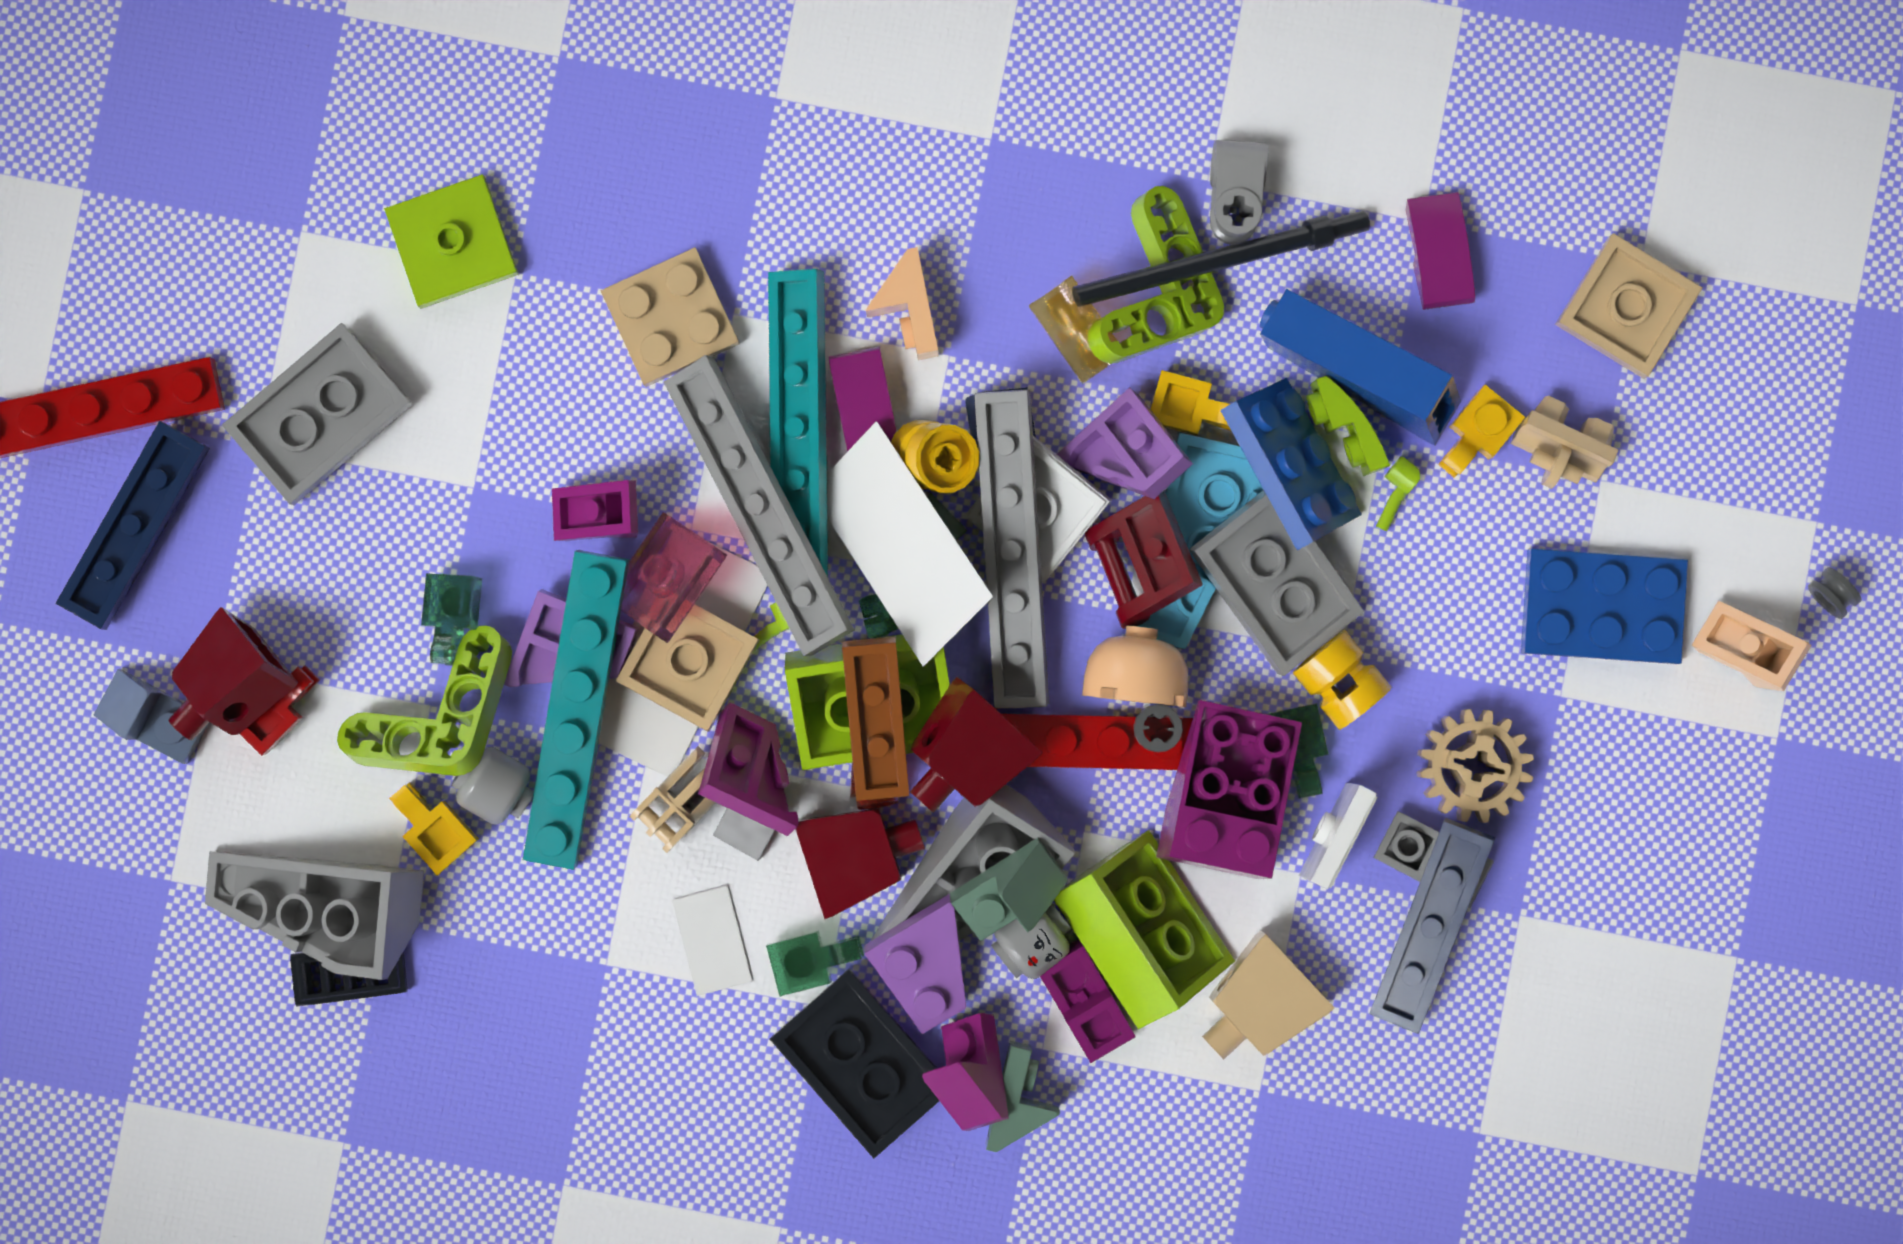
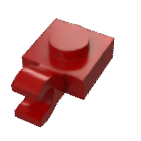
M306 665L302 668L297 667L291 672L298 684L240 733L261 756L268 754L303 718L292 706L309 693L320 681Z

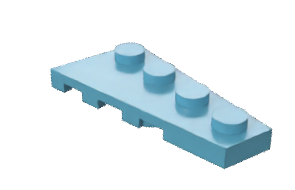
M1179 433L1176 443L1193 464L1166 488L1165 493L1187 547L1190 549L1264 489L1240 446ZM1193 556L1192 559L1203 586L1151 614L1148 621L1137 626L1158 629L1157 640L1170 643L1179 649H1186L1216 589Z

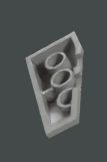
M1004 785L983 804L976 807L963 798L948 818L870 941L947 896L1036 838L1041 841L1061 869L1075 854L1074 848L1028 798L1008 785ZM955 909L958 938L961 941L973 933V931Z
M209 851L205 904L253 930L260 929L283 942L282 945L294 952L305 953L321 962L322 967L335 974L384 980L388 979L420 923L424 871L379 865Z

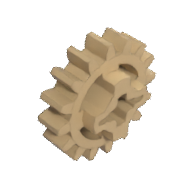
M1471 709L1461 710L1460 723L1458 724L1450 716L1441 718L1445 731L1441 734L1428 730L1425 735L1433 743L1431 750L1421 749L1417 752L1418 756L1428 760V767L1417 771V777L1427 778L1432 782V785L1423 792L1425 797L1432 798L1440 795L1442 800L1439 803L1438 811L1446 814L1455 806L1457 807V820L1463 822L1468 821L1472 811H1475L1476 817L1481 823L1489 822V809L1492 808L1501 816L1508 815L1509 810L1505 801L1509 798L1522 802L1525 797L1517 789L1519 782L1527 783L1533 780V776L1522 772V764L1534 760L1532 754L1519 752L1518 747L1527 739L1525 734L1510 736L1508 731L1513 721L1509 718H1503L1496 725L1492 724L1493 711L1483 710L1478 721H1475ZM1471 731V735L1467 737L1466 744L1455 751L1446 749L1447 745L1456 736ZM1494 738L1503 746L1508 763L1501 762L1493 749ZM1477 752H1479L1478 761L1486 764V767L1494 768L1496 772L1475 773L1471 780L1472 771L1464 768V765L1454 763V759L1465 760L1466 758H1475ZM1441 768L1448 769L1457 783L1455 788L1456 795L1446 785ZM1495 781L1504 783L1494 795L1478 801L1479 798H1482L1484 788Z

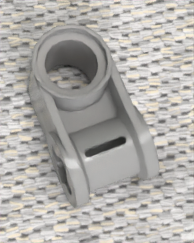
M1214 140L1210 171V185L1212 187L1210 227L1214 236L1222 243L1234 245L1247 241L1260 222L1268 165V144ZM1231 207L1239 208V215L1244 218L1241 226L1232 225V217L1227 215Z

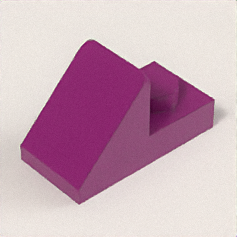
M636 480L552 488L554 541H575L606 537L637 538Z
M978 1013L941 1026L946 1066L923 1073L924 1082L963 1131H971L1009 1119L994 1015Z

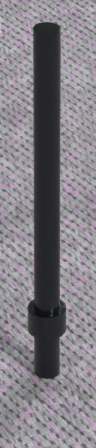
M1365 211L1329 219L1325 215L1303 221L1302 227L1074 286L1072 288L1073 299L1077 307H1082L1305 247L1310 251L1332 246L1335 239L1369 231L1370 220Z

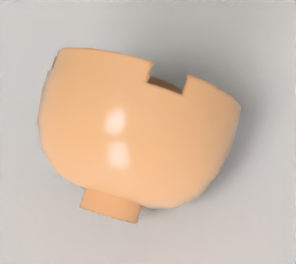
M1126 626L1125 636L1105 639L1096 646L1088 658L1084 673L1082 696L1186 707L1189 688L1188 668L1183 655L1174 645L1157 640L1158 629Z

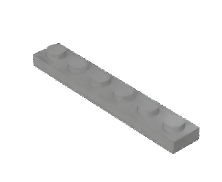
M704 355L665 380L664 384L803 656H813L855 631L715 358Z
M1030 389L975 393L986 583L988 590L993 596L988 602L994 708L1047 707L1049 704Z

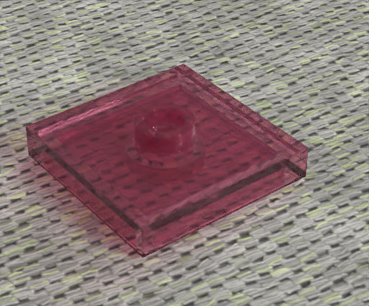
M663 512L629 561L621 611L655 636L668 643L725 560L727 554Z

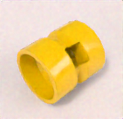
M914 420L904 424L894 434L891 441L921 489H928L939 493H954L965 488L971 482L979 467V450L975 439L967 430L956 425L929 420Z
M1343 630L1326 642L1292 672L1310 695L1320 694L1323 700L1320 708L1338 730L1346 727L1364 714L1392 688L1374 665H1363L1361 660L1364 652L1346 630ZM1349 673L1356 683L1341 693L1334 685Z

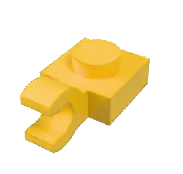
M1161 370L1151 411L1165 428L1198 436L1203 421L1231 431L1220 411L1230 404L1208 399L1212 383Z
M1486 384L1483 385L1450 424L1449 428L1457 433L1460 438L1438 465L1455 478L1457 474L1460 475L1478 451L1488 460L1493 458L1525 419V416Z
M410 782L402 786L389 798L396 808L413 824V827L402 837L437 876L479 840L445 800L441 801L434 809H431L423 796Z

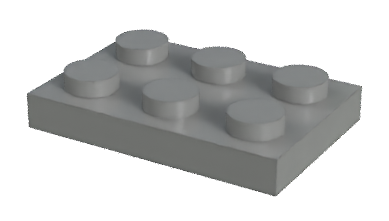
M340 323L224 422L222 426L284 499L294 506L413 405V403L348 327Z
M1264 490L1189 549L1192 556L1272 668L1279 675L1285 676L1364 612L1315 541L1299 550L1295 548Z

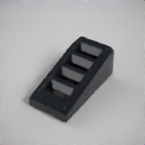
M404 951L389 975L388 983L379 984L378 979L365 978L366 986H358L356 976L343 975L344 988L336 989L334 973L322 967V963L319 962L322 991L315 992L313 989L311 962L319 961L303 952H295L290 955L296 1007L408 992Z

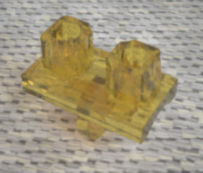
M1070 276L1053 290L1031 303L1028 308L1083 385L1111 364L1099 360L1094 356L1089 347V329L1101 316L1092 304L1082 307L1076 306L1072 295V288L1078 284L1073 276ZM1109 332L1108 337L1110 341H1117L1115 336Z

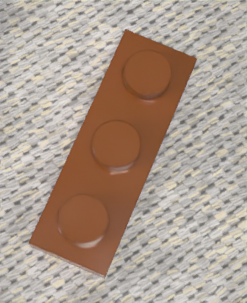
M896 637L842 641L856 801L909 796Z

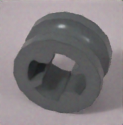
M1828 567L1822 572L1823 580L1821 582L1812 581L1808 585V589L1814 599L1828 613L1838 619H1843L1847 615L1846 607L1850 604L1857 606L1862 601V598L1848 579L1835 569Z
M1151 705L1141 710L1135 718L1133 726L1134 736L1138 743L1145 749L1154 752H1163L1173 748L1180 740L1183 731L1182 721L1177 712L1164 705ZM1153 715L1157 719L1167 716L1170 719L1172 727H1168L1166 730L1172 731V734L1167 741L1163 742L1159 738L1149 741L1145 737L1143 729H1149V726L1144 725V721L1148 716Z

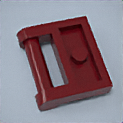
M1161 492L1155 499L1146 496L1140 498L1094 525L1085 533L1090 549L1098 553L1119 607L1116 610V616L1123 629H1126V626L1137 627L1145 623L1151 614L1203 586L1172 507L1164 492ZM1120 536L1123 538L1144 591L1138 597L1116 544Z

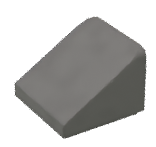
M727 808L713 836L759 861L775 830Z

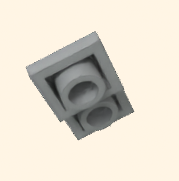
M1397 811L1373 858L1420 882L1439 832ZM1489 858L1486 861L1468 908H1471L1494 864V861Z

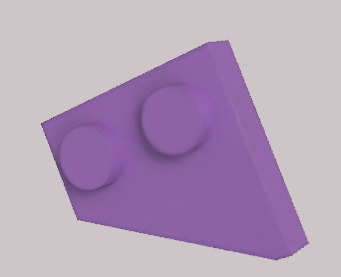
M1130 387L1056 454L1075 470L1155 499L1193 464L1140 395Z
M544 589L537 592L508 669L504 685L518 687L525 684L549 682L552 684L566 598ZM619 620L609 679H615L620 674L639 627Z
M950 894L864 945L865 956L921 1034L966 1009V995L955 908L951 904Z

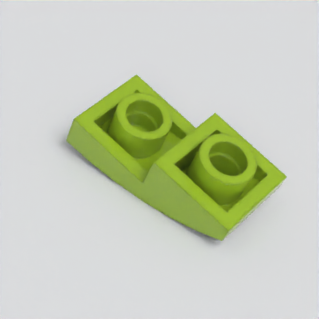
M1327 376L1318 378L1311 383L1312 394L1306 395L1311 417L1315 425L1323 423L1326 434L1347 428L1349 436L1343 438V445L1352 468L1360 466L1362 475L1366 476L1389 467L1390 464L1381 442L1355 402Z

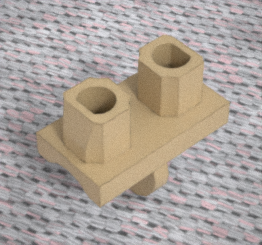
M1545 396L1536 409L1532 410L1517 428L1510 444L1532 453L1529 462L1545 469L1541 484L1550 489L1555 487L1560 477L1576 484L1579 483L1581 477L1596 483L1604 470L1614 463L1618 453V449L1611 446L1614 426L1599 418H1588L1582 424L1579 432L1564 425L1569 411L1566 403L1551 396Z

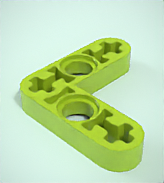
M1155 186L1135 199L1131 208L1132 222L1150 266L1169 262L1168 251L1170 248L1179 250L1184 257L1203 253L1183 202L1172 189L1165 186ZM1151 207H1153V209L1161 208V210L1164 213V217H1154L1151 211ZM1172 231L1174 236L1163 242L1161 235H1166ZM1212 272L1159 286L1162 292L1161 295L1114 310L1094 322L1088 332V343L1094 356L1108 364L1119 363L1199 335L1218 324L1224 315V303ZM1192 279L1194 286H1189L1183 290L1181 285ZM1191 304H1201L1204 313H1194ZM1149 310L1158 312L1164 318L1166 323L1164 335L1161 336L1154 333L1148 326L1147 313ZM1130 327L1132 336L1120 343L1119 341H1110L1108 337L1109 332L1117 333Z
M477 626L469 630L463 636L458 646L436 720L368 712L356 713L348 717L338 731L337 742L339 748L354 762L363 766L460 776L471 772L479 764L485 750L512 659L510 643L490 626ZM490 645L493 647L491 653H483L481 659L477 658L479 652L487 651ZM482 672L486 675L485 678L480 677ZM473 689H480L482 695L479 704L470 711L462 712L460 710V702L463 696ZM457 722L461 724L460 729L456 726ZM370 732L378 739L383 740L382 745L373 740H363L359 746L357 745L359 738H367ZM411 733H420L421 739L418 748L408 755H400L399 748L402 740ZM460 742L464 743L462 750H454L451 756L448 755L450 748L458 747Z

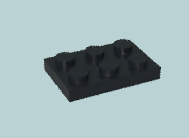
M850 968L770 1037V1041L873 1159L939 1102L922 1077L923 1073L938 1068Z

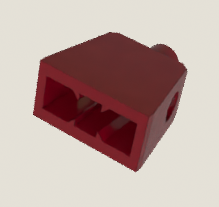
M220 607L172 672V680L187 700L168 721L175 730L191 741L209 722L230 735H238L289 693L298 682L254 627L223 607Z
M956 677L912 743L911 751L924 761L930 769L912 788L910 793L933 813L954 789L976 807L988 800L1034 762L1043 752L978 692Z
M880 808L799 820L798 826L795 829L824 919L833 917L901 881L902 876L896 858L925 849L916 819L886 828Z

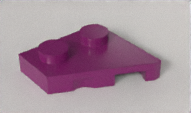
M729 702L720 712L698 794L786 836H789L798 826L797 812L789 811L784 788L790 782L786 765L779 755L781 745L776 724Z

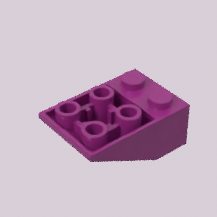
M1198 700L1166 805L1156 858L1254 879H1272L1302 722Z

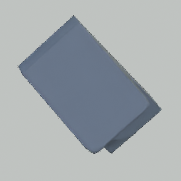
M117 669L93 714L120 737L126 740H138L182 764L189 763L209 725L208 723L193 741L185 738L168 721L184 702L122 669Z

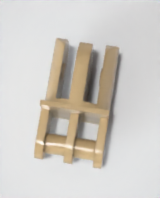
M699 746L629 816L633 821L637 818L640 819L649 828L646 834L649 837L655 834L665 844L662 849L666 853L716 803L704 798L693 811L687 806L688 802L699 792L705 768L677 796L671 791L705 755V752ZM659 796L670 806L661 817L649 807ZM675 812L687 822L677 833L666 824Z

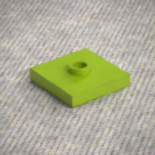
M483 174L384 208L413 295L420 309L519 275L490 189Z

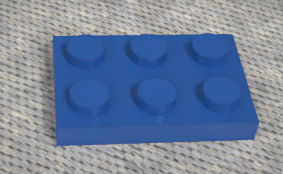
M1287 378L1243 397L1220 410L1297 550L1362 515L1356 504V497L1352 488L1342 479L1331 459L1327 442L1316 432L1305 412V403L1301 395L1292 388Z
M1528 549L1520 654L1681 664L1688 560Z

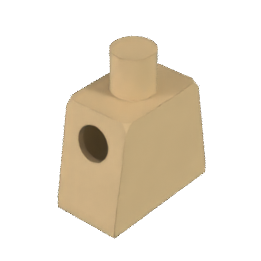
M1260 930L1209 996L1225 1015L1202 1037L1223 1060L1245 1039H1248L1264 1056L1328 1015L1335 1007L1278 946Z

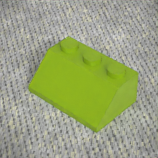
M902 634L886 636L896 637L906 754L914 753L911 751L912 743L950 686L944 647L923 667ZM842 644L830 645L813 656H803L801 650L785 652V675L802 770L852 763Z
M1150 830L1142 833L1065 885L1054 899L1056 905L1138 1029L1180 1009L1235 962L1171 862L1156 858L1159 844Z

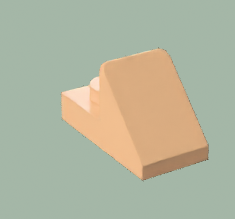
M918 247L907 249L868 305L866 314L867 317H875L908 310L909 317L899 318L905 349L916 348L918 360L938 357V346Z
M1719 600L1692 643V646L1699 653L1741 672L1754 686L1778 691H1785L1811 647L1808 642Z

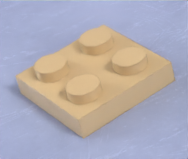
M1613 233L1605 241L1555 325L1645 379L1651 374L1703 287Z
M695 247L600 290L645 387L678 373L704 355L713 357L740 345Z
M666 589L618 675L616 682L710 732L760 640Z

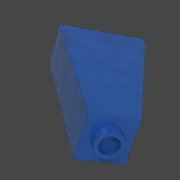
M1288 289L1285 290L1280 301L1273 300L1262 315L1260 321L1262 331L1260 335L1267 348L1318 378L1327 376L1348 396L1434 446L1461 403L1452 374Z

